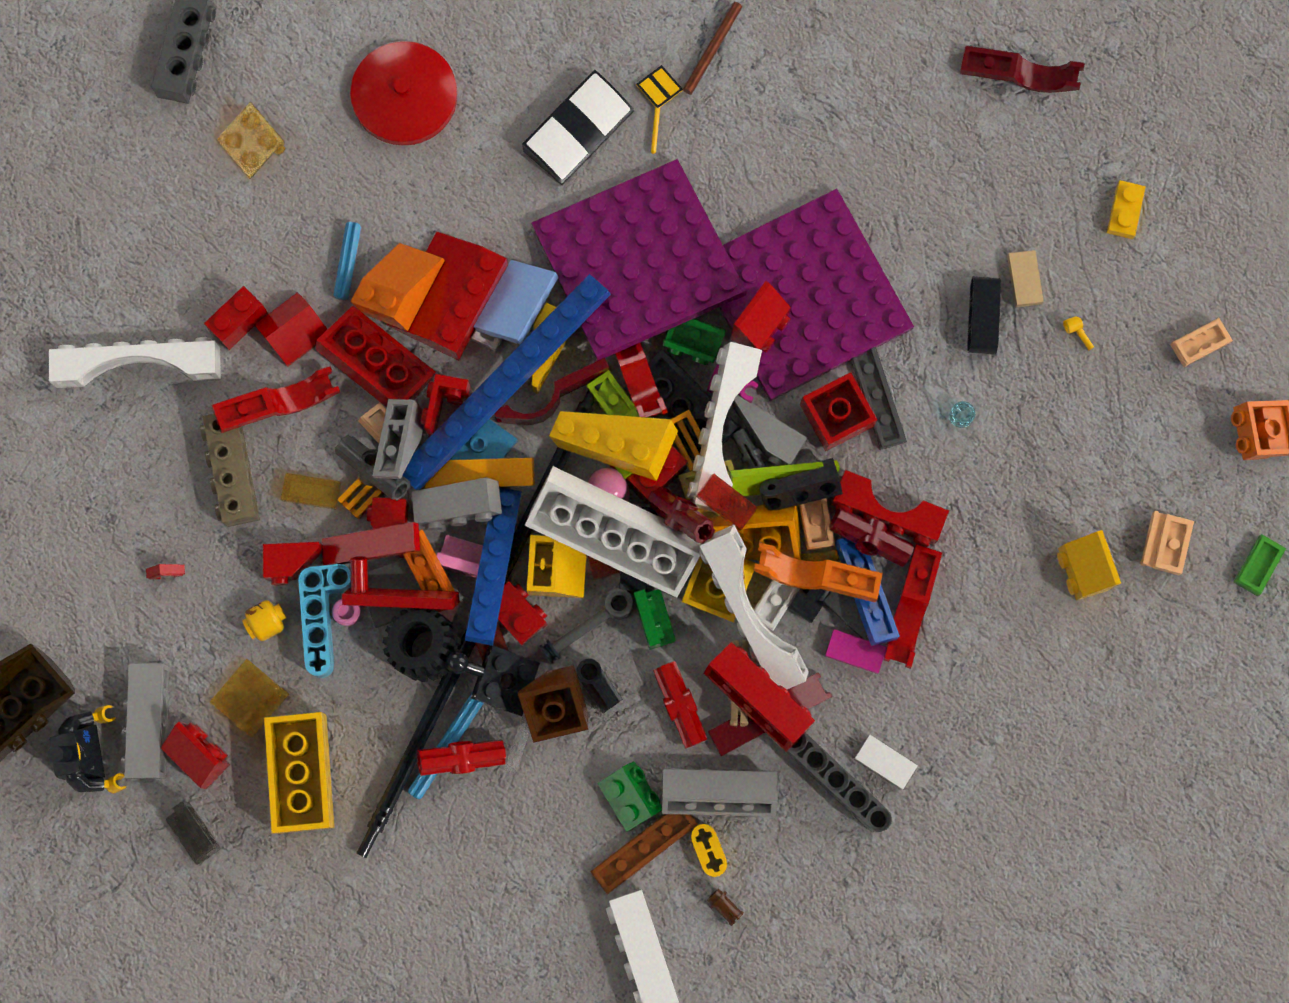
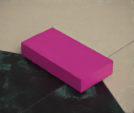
M833 629L825 657L879 674L886 646L880 644L871 646L868 640Z

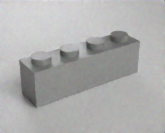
M163 663L129 664V670L125 671L124 685L128 688V696L123 702V714L127 716L126 727L122 730V743L126 744L125 756L121 758V772L125 773L124 778L165 779L166 753L161 749V746L167 738L169 666Z
M680 768L663 769L662 814L776 817L778 803L777 772L765 770L739 771L736 769L728 771L710 769L683 770Z

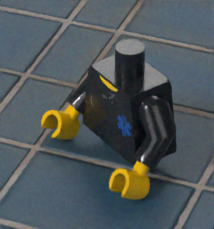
M111 705L98 707L94 713L89 711L66 718L58 729V735L52 736L49 739L48 759L53 763L56 778L66 780L77 792H100L106 788L110 793L114 794L126 788V786L120 787L116 784V780L124 778L123 773H117L104 780L105 773L97 725H94L95 721L102 724L115 720L116 717H105L104 712L106 709L112 708L113 706Z

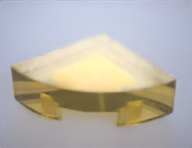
M836 549L801 554V560L814 562L826 559L838 561L840 559Z

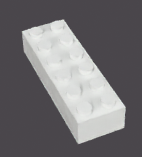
M554 466L525 523V526L674 597H678L700 557L699 549L701 543L695 542L685 533L668 527L664 524L665 519Z

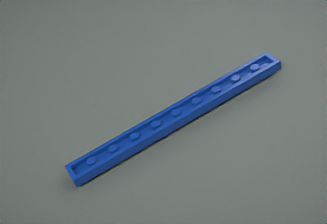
M589 274L419 447L402 475L410 481V485L415 490H420L611 295L601 283Z

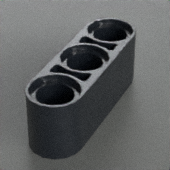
M973 276L971 279L967 338L968 353L992 355L997 353L1001 300L1000 278Z

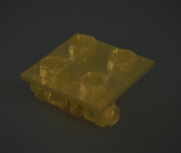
M249 102L217 139L249 179L256 174L274 153L280 155L286 150L284 140L252 102Z
M246 659L212 698L210 703L233 721L240 730L253 738L264 725V718L271 717L288 697L289 693L251 661Z

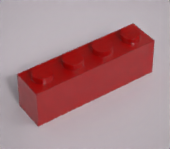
M732 642L708 664L703 673L786 752L815 721L806 707L798 705L791 698L786 688L777 685L770 679L769 673L763 667L754 664L749 659L747 652L739 646L736 647Z

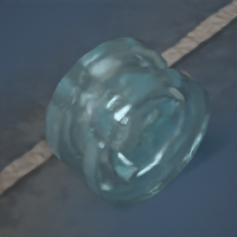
M960 401L950 410L949 419L954 426L965 428L974 420L976 415L975 409L969 402ZM956 409H959L960 411H968V415L966 416V418L969 419H958L956 417V415L958 414V411H956Z

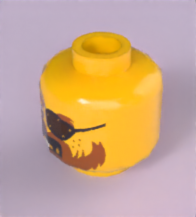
M264 600L245 611V619L242 622L252 639L257 638L259 641H265L283 631L284 624L282 620L287 617L279 603L274 606L271 601Z

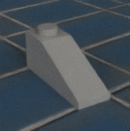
M737 395L732 406L764 456L768 458V463L772 466L792 465L804 446L807 437Z
M388 399L372 475L374 478L401 479L421 440L424 427L421 424L423 410L415 400Z

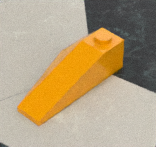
M763 504L710 518L715 529L714 533L735 525L747 549L745 559L760 561L761 551L758 550L759 543L775 546L784 555L801 560L800 524L797 506L773 511L765 508Z

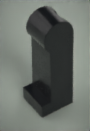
M833 458L823 460V467L780 478V480L776 478L765 480L760 485V493L765 508L773 511L843 494Z

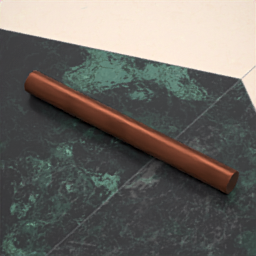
M733 2L686 82L683 88L685 93L692 95L740 13L742 9L740 3Z

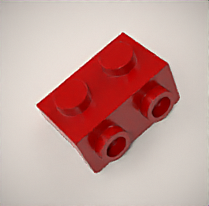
M508 581L504 585L498 620L522 646L541 628L544 629L547 626V622L544 620L547 615L537 604L533 607L526 600L529 595L518 583L513 586Z

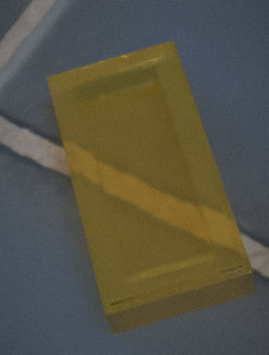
M286 473L280 500L336 510L341 482Z

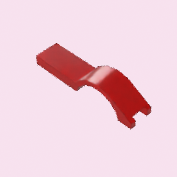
M641 343L615 353L638 416L648 418L659 413H668L663 398L660 396Z
M331 367L317 370L308 378L290 386L277 389L265 387L213 404L212 410L221 433L272 416L297 413L340 393L339 386L333 387L328 376L332 373Z
M915 545L900 600L893 617L900 637L897 640L887 642L884 661L895 660L904 663L906 668L911 669L915 657V646L919 629L930 601L943 552Z

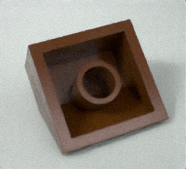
M574 665L546 671L518 691L533 743L588 730V710Z

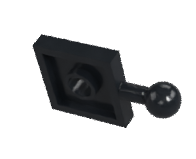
M488 645L482 666L468 661L467 656L459 651L448 655L446 667L451 673L461 674L465 671L478 676L471 699L524 717L518 691L537 678L541 663L494 645ZM505 673H508L512 681L510 686L504 689L501 685V678Z

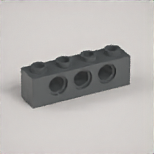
M175 0L151 87L157 98L189 104L191 95L195 94L197 87L196 74L203 66L204 46L207 47L209 43L210 22H214L216 17V7L211 0ZM198 20L196 24L187 26L190 21ZM191 44L189 49L181 50L184 45ZM184 69L183 73L174 75L176 70Z

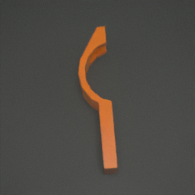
M759 543L758 550L761 551L759 564L755 563L753 571L790 587L823 589L871 602H876L878 599L883 573L828 559L814 562L799 560L782 554L775 546Z

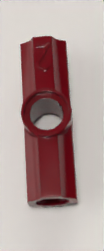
M659 487L657 490L651 491L648 498L650 508L665 519L664 524L668 527L685 533L695 542L702 544L713 537L715 532L713 522L697 511L698 506L676 496L667 488Z
M841 507L836 511L829 524V530L856 543L855 546L861 553L870 556L878 554L901 567L907 564L914 550L913 544L888 532L887 526L883 522L872 518L865 520Z

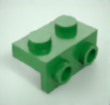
M694 318L669 329L662 345L668 347L667 352L678 356L686 353L694 356L693 361L708 365L709 362L714 363L716 361L726 329Z
M634 761L597 783L626 832L662 811L658 795L652 791L645 779L643 770Z

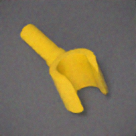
M1074 316L1063 321L1064 329L1068 334L1076 332L1088 350L1094 348L1084 333L1081 318Z

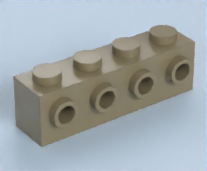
M214 414L202 416L204 425H200V432L203 441H207L209 451L205 452L207 466L209 468L212 467L214 477L210 478V485L213 494H217L219 504L215 505L218 521L222 520V523L227 527L259 521V510L243 426L221 433Z

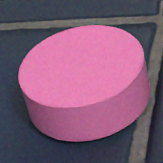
M341 598L333 605L332 615L338 624L352 626L360 619L361 608L360 606L342 605Z

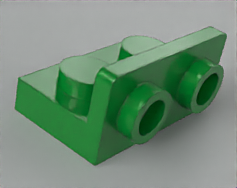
M644 589L634 592V600L649 650L675 643V635L661 590L657 589L646 593Z

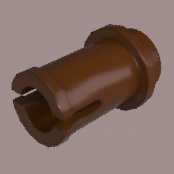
M718 888L710 895L707 902L710 904L709 907L711 909L715 908L732 926L736 923L735 920H739L744 912L726 896L727 892L725 890L722 892Z

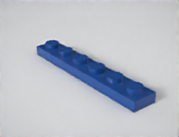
M501 487L499 489L502 514L492 516V520L487 523L465 641L492 646L522 491Z

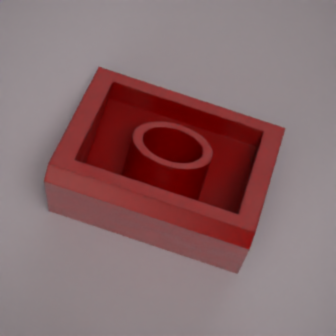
M298 292L254 324L287 367L314 348L316 340L327 330L312 307Z

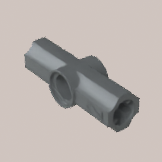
M346 435L335 447V454L359 472L360 481L363 484L376 486L388 497L396 501L404 497L406 491L410 488L409 480L404 476L401 479L374 478L372 475L378 450L368 449L353 436Z

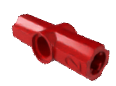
M676 661L654 669V676L664 696L662 699L671 721L675 723L684 748L686 749L708 740L697 715L698 709L690 689L685 686Z
M502 739L477 743L459 741L449 743L446 747L417 750V764L421 776L450 772L451 774L474 772L475 768L505 765L506 750Z

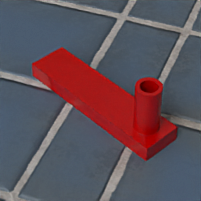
M356 556L350 558L351 587L342 594V605L453 610L459 603V592L368 588L367 557Z

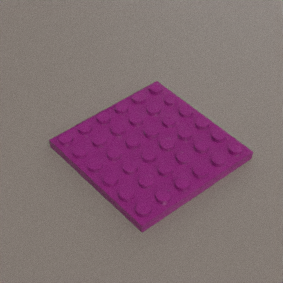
M678 159L531 222L532 228L553 271L559 277L558 281L566 297L589 274L611 294L581 325L597 361L747 295V291Z
M838 189L822 195L723 245L747 291L746 296L719 307L731 331L736 320L765 281L769 282L791 307L788 315L791 318L790 322L782 332L779 329L772 337L775 339V342L767 353L762 351L756 377L769 401L914 328L912 321Z

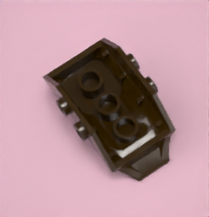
M33 644L25 646L0 661V762L12 751L20 750L27 743L26 738L33 731L38 732L43 729L49 722L48 718L75 694V688L70 679L49 656Z

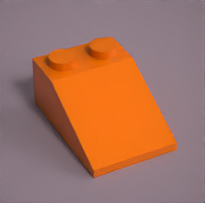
M399 243L362 278L350 302L366 316L408 331L445 260Z

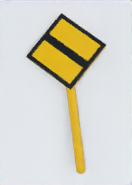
M662 65L636 84L655 106L651 143L652 154L656 153L660 107L683 91L682 87Z

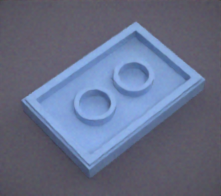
M511 260L473 327L477 332L521 344L558 280V275L550 270Z

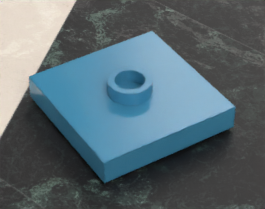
M489 419L453 455L451 460L505 458L518 442V439Z

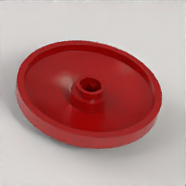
M393 42L375 49L361 61L351 82V103L358 121L369 134L393 145H415L433 138L449 123L457 105V85L451 67L434 49L416 42Z

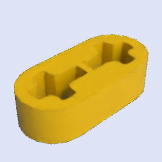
M700 824L696 826L691 832V842L701 868L708 876H720L727 868V860L717 834L710 825ZM703 829L705 832L710 831L712 837L708 838L710 848L707 850L703 842L696 841L695 837L699 835L698 830ZM712 851L715 859L722 860V864L718 866L719 871L717 872L706 867V864L710 862L707 854Z

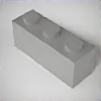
M490 478L412 491L414 522L424 526L427 531L440 530L444 524L463 526L467 524V520L475 519L476 522L490 521L492 516L502 514L499 481Z

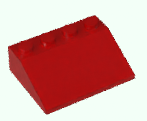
M436 232L426 252L441 257L445 261L410 328L406 331L390 324L386 325L459 361L476 330L473 326L505 272L508 262L506 257L483 246Z

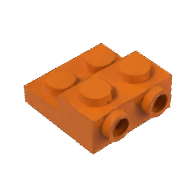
M1289 400L1248 401L1233 407L1234 411L1231 414V422L1237 427L1239 437L1236 441V449L1239 453H1242L1243 460L1289 456Z

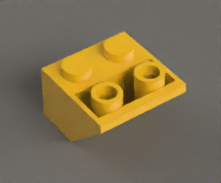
M530 535L527 578L528 595L584 598L586 554L548 536Z

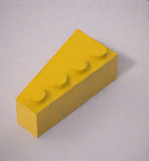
M560 411L549 437L559 448L657 481L678 430L671 419Z

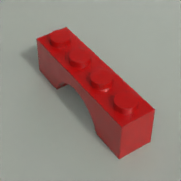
M848 470L844 471L840 480L843 494L834 496L831 503L832 506L836 507V511L841 507L865 520L877 519L888 527V532L897 536H903V534L914 538L913 541L922 546L928 547L929 544L933 546L936 544L949 510L923 500L916 508L910 511H890L880 505L874 497L871 479Z

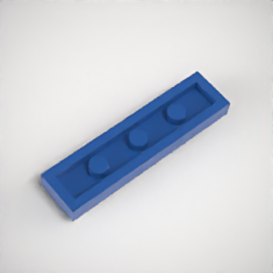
M846 538L838 539L835 542L841 563L876 571L871 556L858 551L855 546L856 543ZM881 584L876 602L854 597L871 646L894 641L900 637Z

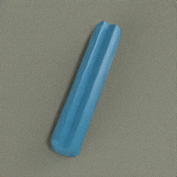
M347 222L345 226L333 294L335 299L343 301L349 299L361 231L360 224L356 222Z

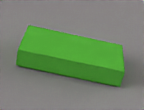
M1263 534L1259 535L1234 583L1252 594L1260 596L1286 548Z

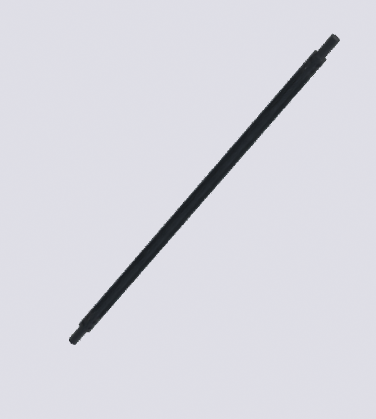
M602 382L595 386L597 391H599ZM589 389L583 401H579L574 412H593L594 408L592 405L595 398ZM557 447L514 533L505 584L533 530L525 526L529 513L552 467L563 470L571 454L568 450ZM466 628L461 638V645L457 646V649L469 658L476 642L465 641ZM448 670L449 673L442 676L380 802L376 806L375 812L371 816V820L367 824L369 829L356 854L367 858L378 834L383 832L384 826L387 824L388 818L392 814L393 808L417 762V750L424 748L460 674H453Z

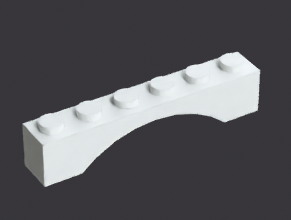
M207 337L196 338L195 342L170 339L168 343L157 344L156 341L145 340L141 341L140 345L115 342L113 346L102 347L101 344L90 343L86 344L84 348H75L73 345H60L58 349H49V382L56 388L84 387L95 377L107 370L132 363H156L168 366L182 372L193 381L221 379L220 347L215 340L212 341L211 338Z
M729 342L719 349L716 363L720 364L718 374L713 376L710 387L714 391L712 402L708 401L705 409V417L708 420L706 428H702L699 436V444L702 447L700 455H696L693 463V471H696L694 482H690L687 490V498H690V501L700 509L720 514L727 512L733 483L727 473L723 459V425L735 397L746 384L757 376L762 353L760 349L734 342Z
M731 525L714 533L711 539L706 540L703 544L701 543L699 549L700 556L705 564L709 563L713 571V582L718 589H722L726 597L724 601L728 611L731 614H735L738 620V631L743 638H747L751 646L749 650L753 660L756 663H760L761 667L769 673L770 679L777 685L789 689L804 683L809 671L797 648L770 632L751 607L743 579L744 559L747 549L735 525Z

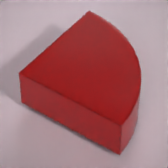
M158 564L146 569V578L149 580L161 579V576H174L175 578L185 574V565Z

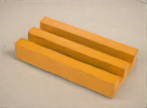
M687 410L672 418L671 421L673 424H678L694 457H696V455L700 454L682 420L687 418L698 441L701 431L690 410ZM677 434L674 442L680 454L688 461L687 467L691 472L693 471V463Z
M360 477L337 499L358 520L367 511V506L372 505V497L380 498L384 494L380 489H377L358 510H355L354 507L374 487L366 485L348 503L347 500L363 485Z

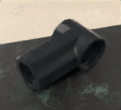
M800 589L788 609L809 623H812L824 605L823 601L830 591L823 589Z
M585 659L578 664L576 669L578 680L602 713H605L623 700L596 660ZM590 664L595 667L596 677L594 679L587 680L582 677L581 668L584 665Z

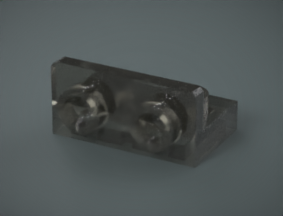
M182 801L173 807L175 812L166 818V822L196 865L201 864L221 849L190 802Z

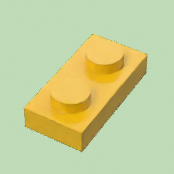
M1119 180L1106 233L1129 239L1135 237L1146 186Z

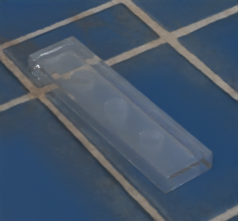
M540 662L535 679L546 671H551V665ZM524 713L504 769L513 774L518 771L530 736V730Z

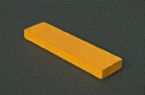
M534 457L449 460L425 484V489L481 478L499 481V487L535 485Z

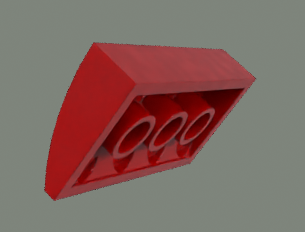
M351 306L316 340L317 352L385 407H387L388 399L415 400L436 374V371L355 306Z

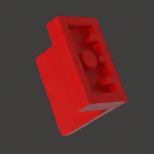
M435 374L434 382L429 381L427 388V398H430L429 407L423 409L421 424L424 425V430H426L429 437L438 428L443 399L447 398L449 403L462 405L473 393L469 380Z

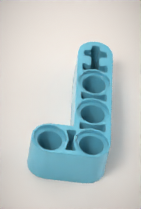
M343 564L308 567L301 571L299 575L304 662L306 670L317 678L328 677L334 670L329 594L344 593L351 587V570ZM340 572H346L348 574L347 581L342 585H336L334 581L335 576ZM311 575H319V584L314 588H309L307 586L308 578ZM320 602L322 604L321 612L315 616L310 615L309 607L311 604ZM315 630H323V640L317 644L312 643V633ZM312 649L320 650V659L326 662V665L321 666V671L313 667L319 660L318 654L314 651L312 652Z

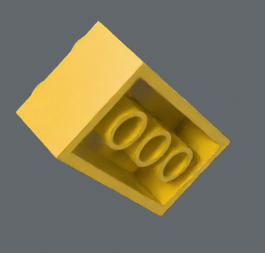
M322 712L264 718L271 832L281 834L334 828L327 715Z

